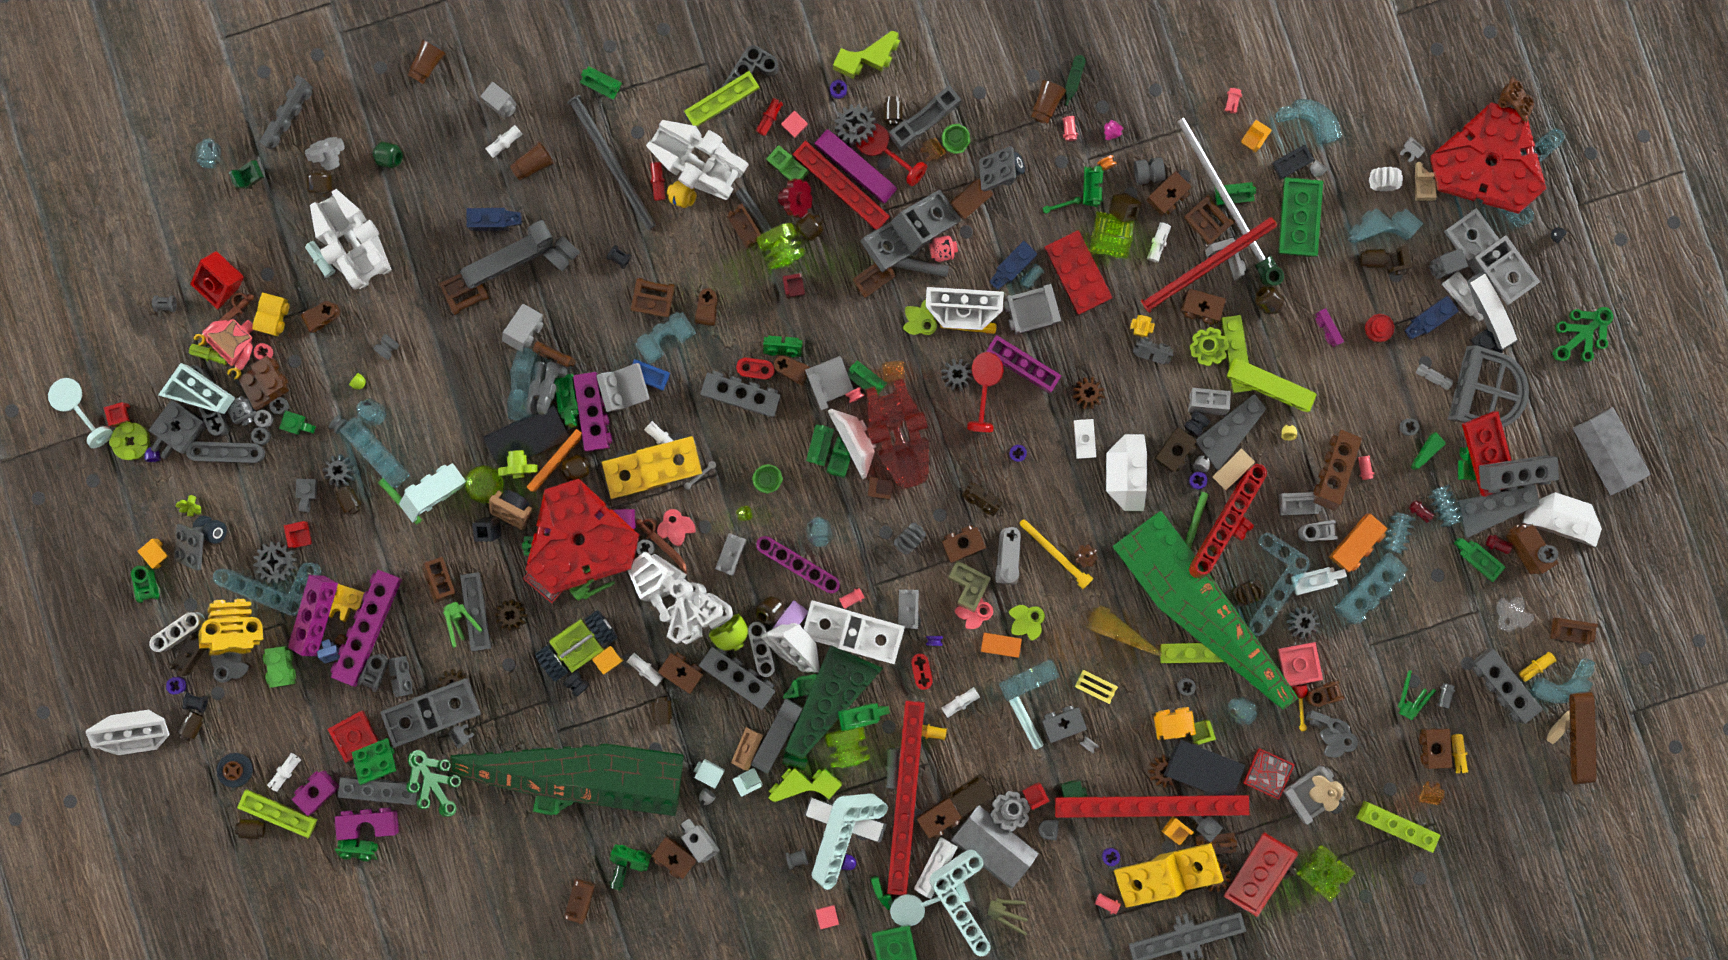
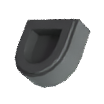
M1043 820L1038 827L1040 836L1047 840H1057L1059 821Z

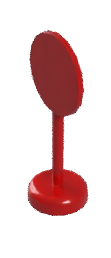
M875 123L876 130L872 131L874 136H868L867 143L862 140L860 146L856 142L857 148L867 156H876L885 152L910 171L906 182L910 186L916 185L924 176L927 165L924 162H919L912 168L887 148L889 145L888 131L882 125Z
M983 352L974 359L972 364L974 379L980 385H983L979 421L968 422L967 429L977 432H993V424L983 422L987 386H993L1001 380L1003 364L996 354Z

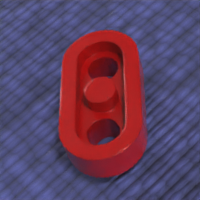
M745 357L740 359L736 365L737 372L747 378L768 380L773 377L775 372L773 364L767 360ZM746 364L750 366L748 371L743 370V366ZM767 367L769 372L763 374L762 368Z

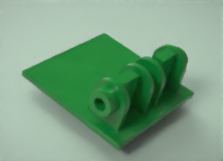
M388 738L352 752L359 785L396 771L392 755L395 754L392 746L390 747Z

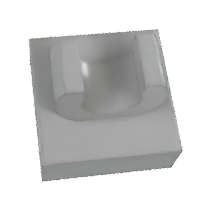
M1410 137L1404 144L1405 148L1402 149L1400 154L1403 155L1405 152H1410L1411 157L1408 161L1411 162L1415 156L1419 158L1425 151V148Z

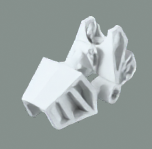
M662 120L653 139L646 145L649 150L670 172L676 176L679 171L682 172L678 178L682 184L691 189L694 187L727 200L733 191L731 187L733 181L741 177L749 164L732 154L722 143L723 139L714 132L708 130L704 138H701L702 135L696 126ZM696 147L710 155L711 158L704 163L691 152Z
M335 189L332 191V197L323 202H314L310 205L315 236L327 245L320 250L329 265L333 264L342 272L353 289L365 288L368 286L371 277L376 274H388L392 269L378 237L379 232L371 220L366 221L367 219L361 210ZM343 235L354 248L347 254L338 240Z
M644 552L633 560L632 569L628 570V573L639 598L643 601H651L653 606L660 612L659 618L661 621L671 622L667 637L678 644L682 641L685 644H689L702 637V627L705 628L709 625L711 629H715L732 618L733 613L730 605L714 594L706 593L704 585L687 582L684 579L687 575L686 573L658 555L653 554L651 556ZM671 594L677 598L676 603L666 609L661 598ZM726 608L725 613H727V615L722 616L723 609ZM677 627L679 628L678 639L673 636V631Z

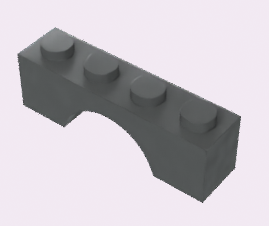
M950 85L947 86L920 112L904 120L889 132L890 139L900 151L904 150L960 106V97Z

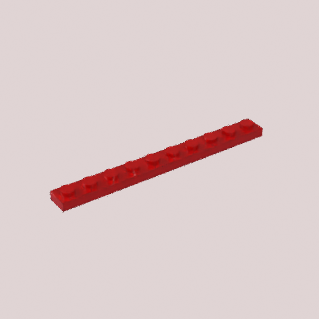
M905 700L887 894L907 895L925 702Z
M1249 795L1055 797L1056 818L1249 815Z

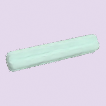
M1018 696L1009 699V702L1035 750L1041 748L1043 742Z

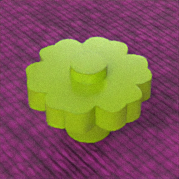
M1209 327L1206 331L1200 329L1193 335L1194 343L1190 345L1191 355L1194 358H1198L1200 365L1209 367L1213 362L1220 364L1222 360L1226 359L1225 351L1229 349L1228 338L1221 336L1219 329H1214L1213 327Z
M524 450L508 452V467L498 468V476H513V479L524 478L525 474L538 472L537 465H527Z

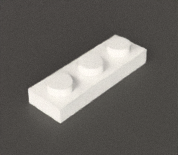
M940 837L914 889L931 899L935 891L930 885V876L951 861L958 847Z

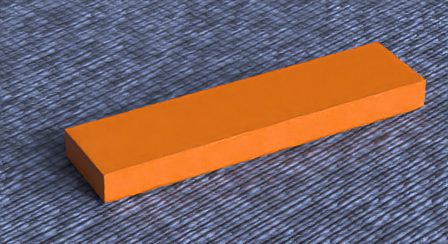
M576 429L527 485L530 491L536 492L583 438L580 430Z

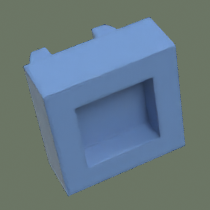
M330 639L322 641L323 649L317 651L318 658L324 663L338 660L340 649L333 642H330Z

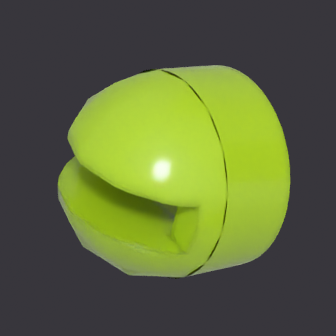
M357 373L349 385L354 389H362L366 381L361 374Z

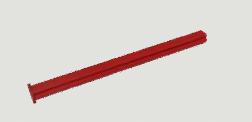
M1270 217L1146 300L1142 299L1141 302L1144 308L1150 313L1151 309L1276 228V221Z

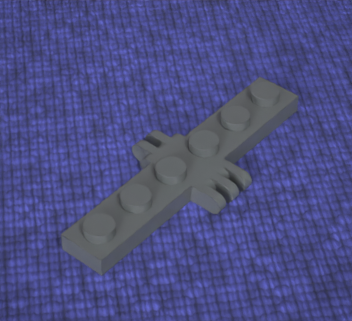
M1241 912L1198 924L1188 920V916L1185 913L1182 914L1184 919L1182 923L1179 915L1175 916L1177 924L1173 925V931L1128 943L1133 960H1149L1177 951H1181L1183 960H1188L1186 955L1188 953L1191 960H1196L1195 951H1197L1199 959L1203 958L1200 948L1201 944L1246 932Z

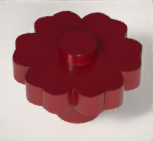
M792 179L787 182V187L779 192L778 202L784 207L789 216L802 218L808 213L813 200L810 194L811 187L807 181Z

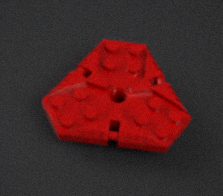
M1491 102L1469 121L1461 132H1457L1430 156L1438 191L1472 201L1478 198L1483 200L1482 204L1517 214L1523 211L1546 190L1538 155L1534 153L1535 144L1529 121L1527 123L1526 121L1524 122L1516 109L1510 107L1501 108L1498 104ZM1468 135L1472 138L1471 141L1466 138ZM1526 151L1527 155L1522 156L1521 152ZM1486 161H1492L1495 166H1489ZM1483 187L1487 189L1486 192L1479 191V188Z
M580 479L545 489L536 524L538 530L537 534L534 533L525 569L552 595L587 584L588 580L591 579L597 581L632 569L639 534L615 511L609 510L606 507L607 504ZM601 512L604 516L599 520L596 516ZM545 529H551L549 536L544 535ZM583 535L585 538L584 543L577 545V537ZM589 566L591 572L585 573L584 567Z

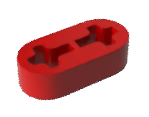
M918 653L911 660L914 679L919 689L926 690L932 685L929 660L924 654ZM917 657L925 659V663L922 665L923 670L921 671L919 666L914 664V661H917ZM924 672L925 678H929V682L926 683L927 686L918 683V680H921L920 673Z

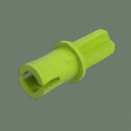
M192 344L189 348L190 355L204 358L207 362L211 360L223 365L228 363L212 347L206 348Z

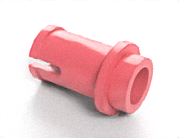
M1230 88V91L1227 92L1228 99L1225 111L1237 113L1239 98L1242 97L1241 90Z
M1074 116L1062 118L1065 132L1063 138L1067 142L1077 140L1078 133L1075 128Z
M1370 456L1358 457L1361 472L1359 477L1362 480L1373 479L1375 473L1372 472Z
M854 588L853 592L839 598L844 609H847V607L859 601L862 602V599L865 597L860 588Z
M1099 893L1095 901V905L1110 911L1111 915L1112 913L1117 914L1121 905L1118 903V900L1114 901Z

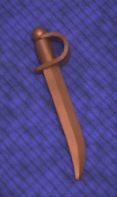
M234 294L231 299L234 307L218 321H230L237 314H244L243 309L250 301L254 300V295ZM240 296H244V298L238 303V298Z
M647 518L644 521L637 519L636 525L641 526L640 529L648 535L646 539H652L680 566L684 573H687L686 565L681 556L655 532L658 527L656 520L653 518ZM645 522H651L653 524V529L650 528Z

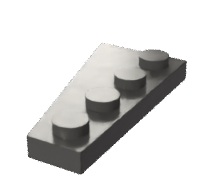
M299 75L294 79L297 82L294 89L289 88L286 93V103L280 105L277 109L276 121L272 120L260 140V143L270 150L278 145L282 133L289 129L290 121L300 113L301 105L312 95L313 87Z
M1255 394L1195 439L1197 440L1195 444L1205 457L1209 458L1216 471H1219L1266 410Z
M1536 486L1457 501L1465 538L1539 505Z

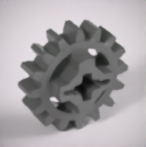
M850 104L849 110L844 107V113L838 112L839 119H835V124L838 125L835 127V130L839 132V139L843 138L845 144L850 141L851 146L855 142H858L860 146L862 140L867 143V137H873L872 131L876 130L874 125L876 120L873 118V112H868L866 106L861 109L860 104L856 108ZM861 116H864L868 122H866V120H863ZM843 128L849 130L850 134H847Z
M270 542V547L267 544H263L264 550H257L259 556H254V559L258 561L253 566L259 568L255 572L256 574L262 573L260 579L264 580L267 578L268 583H272L273 580L275 583H280V578L286 581V575H293L290 570L296 569L293 562L297 561V559L292 558L295 552L288 551V545L283 547V542H278L277 545L275 542ZM280 551L283 552L286 557L281 556ZM278 560L277 564L272 565V561ZM264 567L270 570V574L265 570Z

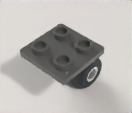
M1012 146L979 160L981 190L984 192L1016 179V176L1025 172L1023 159L1018 153L1014 152Z
M204 515L194 521L192 528L183 524H177L174 551L175 561L196 571L201 570L203 541L206 540L213 544L220 543L227 533L225 524Z

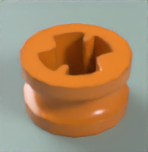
M1113 155L1097 162L1098 165H1101L1103 171L1112 168L1117 163L1113 161Z

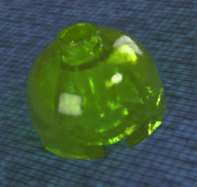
M476 466L465 477V491L475 502L489 503L492 495H495L498 490L503 491L504 482L502 476H498V470L491 466Z

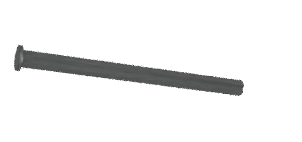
M577 95L571 98L567 104L572 105L646 229L654 228L656 226L655 222L580 101L581 96Z

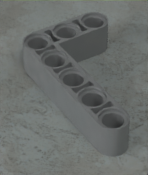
M538 221L528 227L527 237L460 270V273L468 288H475L547 252L553 247V237L544 221Z

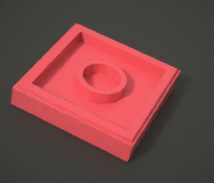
M1316 642L1277 649L1281 674L1290 686L1323 680Z

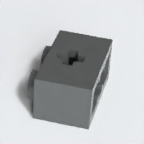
M1461 248L1432 260L1429 268L1431 274L1437 280L1468 267V263Z
M1070 705L1062 708L1063 712L1061 713L1051 712L1044 715L1045 719H1042L1041 722L1050 743L1087 730L1079 707ZM1061 718L1068 720L1065 728L1058 725L1061 723Z

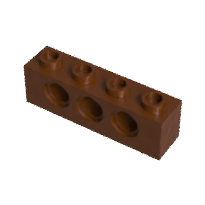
M1340 430L1336 435H1332L1329 442L1331 449L1327 451L1324 457L1325 467H1322L1318 476L1320 479L1319 485L1317 484L1313 491V495H1315L1313 503L1333 511L1341 505L1362 441L1361 437L1344 430ZM1338 450L1342 451L1344 453V456L1341 455ZM1333 467H1336L1339 472H1336ZM1327 483L1331 484L1334 489L1329 488Z

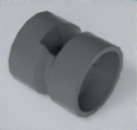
M1162 157L1151 158L1149 162L1145 159L1134 161V174L1137 185H1145L1150 181L1153 183L1165 181V167Z
M561 236L555 243L556 248H550L544 256L563 272L569 265L568 260L575 259L580 251L566 238Z

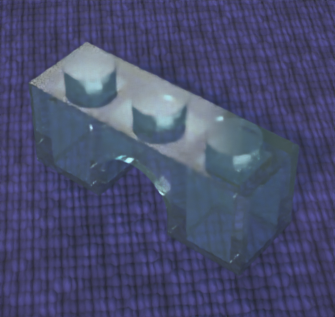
M683 312L672 314L668 318V322L665 324L659 323L653 328L652 333L649 335L645 333L637 339L638 342L635 345L649 365L665 355L660 343L666 335H673L677 337L680 343H683L696 334L695 329Z
M1049 658L1022 673L998 682V685L1005 700L1009 701L1060 676L1052 659Z

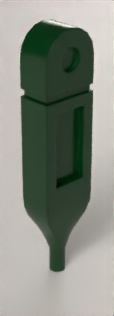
M1077 55L1073 60L1065 87V106H1068L1069 100L1077 91L1086 61L1082 55Z

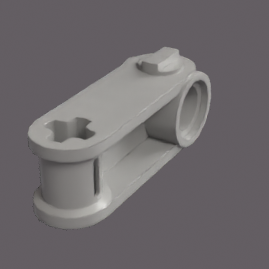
M1015 527L1004 528L1000 532L996 583L1016 585L1018 582L1021 536L1019 530ZM1008 533H1010L1011 535H1013V538H1012V539H1010L1009 537H1007V534H1008Z

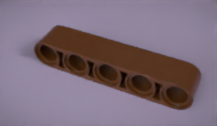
M1590 691L1571 693L1569 695L1571 778L1575 785L1595 783L1596 732L1594 695Z

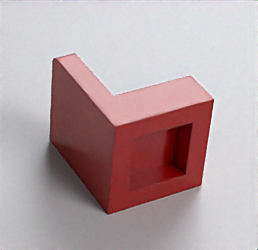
M121 402L104 407L108 426L116 428L122 423L129 422L127 409L130 408V404Z
M302 521L284 525L288 548H298L312 544L308 522Z
M1040 782L1022 790L1032 810L1049 802Z

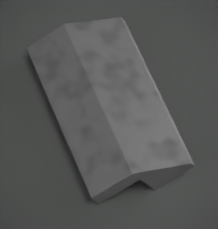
M1614 407L1595 415L1592 419L1573 428L1610 496L1651 475Z
M981 806L976 807L972 811L968 819L959 827L951 839L964 852L967 850L976 851L983 860V867L1010 889L1021 879L1038 855L1035 850L1013 832L1004 831L1001 829L1000 824H994L991 815Z

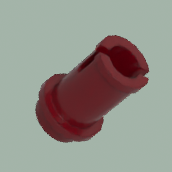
M1414 500L1409 506L1410 512L1418 515L1426 523L1430 522L1435 513L1422 505V501Z
M1489 535L1486 540V546L1489 549L1494 548L1505 554H1509L1513 544L1511 542L1499 539L1497 535Z

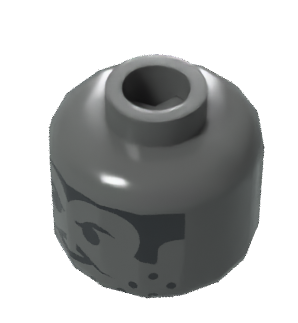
M243 396L234 399L227 409L232 421L235 424L241 423L242 426L252 423V418L256 415V410L251 405L249 399Z

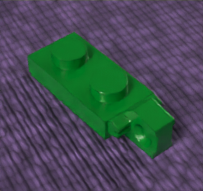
M571 373L563 378H555L554 381L557 388L558 412L561 414L562 419H565V425L573 428L577 426L576 415H579L574 378Z
M1458 538L1454 544L1462 550L1459 553L1463 556L1462 558L1491 582H1494L1506 568L1478 543H1474L1471 540L1466 542L1463 538Z
M870 703L838 711L841 731L879 723L880 716L890 714L889 706L878 707V703Z

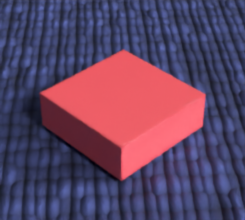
M793 111L781 123V126L796 138L808 126V123L798 113Z
M835 905L816 909L820 929L839 925Z

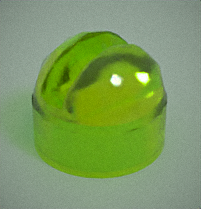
M748 505L737 509L738 520L748 521L752 519V510Z

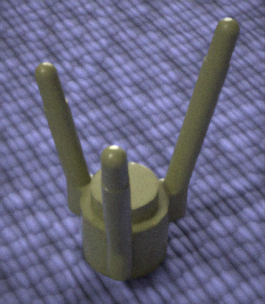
M999 898L996 901L991 900L987 915H990L991 919L997 920L1026 936L1027 933L1002 919L1004 915L1027 922L1026 918L1006 912V906L1002 905H1025L1026 902Z

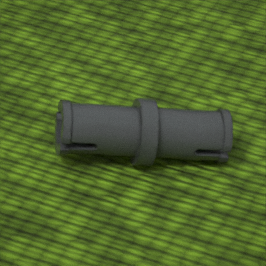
M887 748V765L885 766V770H887V788H897L899 748Z

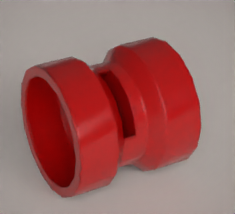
M1242 517L1232 535L1238 540L1243 541L1247 531H1251L1254 525L1245 517Z

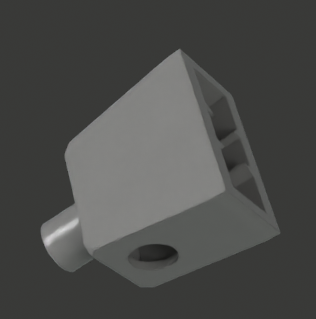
M687 819L680 825L686 833L682 836V839L699 863L707 862L720 852L702 826H694L690 819ZM696 835L699 837L697 842L694 840Z

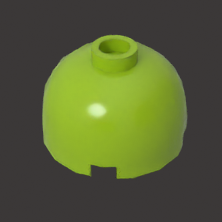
M736 614L732 615V618L720 627L712 629L709 637L717 648L727 651L734 649L736 651L744 646L743 642L747 638L748 628L741 615Z

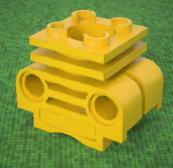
M235 599L232 603H225V600L213 601V604H210L207 610L209 614L208 620L203 623L199 631V649L209 648L210 656L221 655L227 652L247 654L251 652L253 645H260V640H263L262 623L256 617H250L251 609L249 608L251 602H246V599ZM246 627H252L255 632H248ZM212 629L215 634L209 635L205 630Z

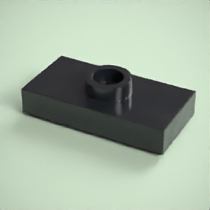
M1306 144L1272 162L1271 165L1280 180L1315 160Z

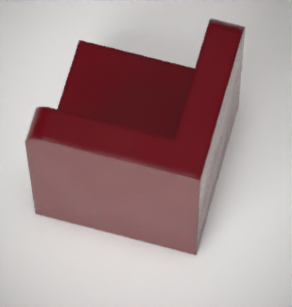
M801 273L782 276L786 298L805 295Z

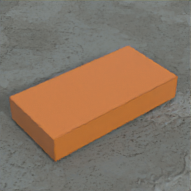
M983 633L981 652L1019 658L1022 639Z

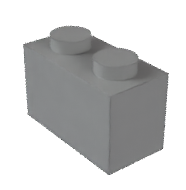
M494 82L481 95L484 102L504 119L507 116L510 117L516 110L515 106L517 104L513 98Z
M522 304L503 331L502 341L523 352L525 347H529L532 344L534 334L541 331L544 324L542 323L543 314Z

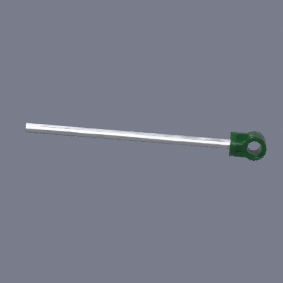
M1185 118L1177 121L1242 234H1246L1250 231ZM1256 241L1249 246L1259 261L1254 266L1260 274L1261 283L1267 287L1281 284L1284 279V273L1281 268L1277 267L1272 256L1270 255L1265 258ZM1270 272L1275 274L1274 281L1269 279Z

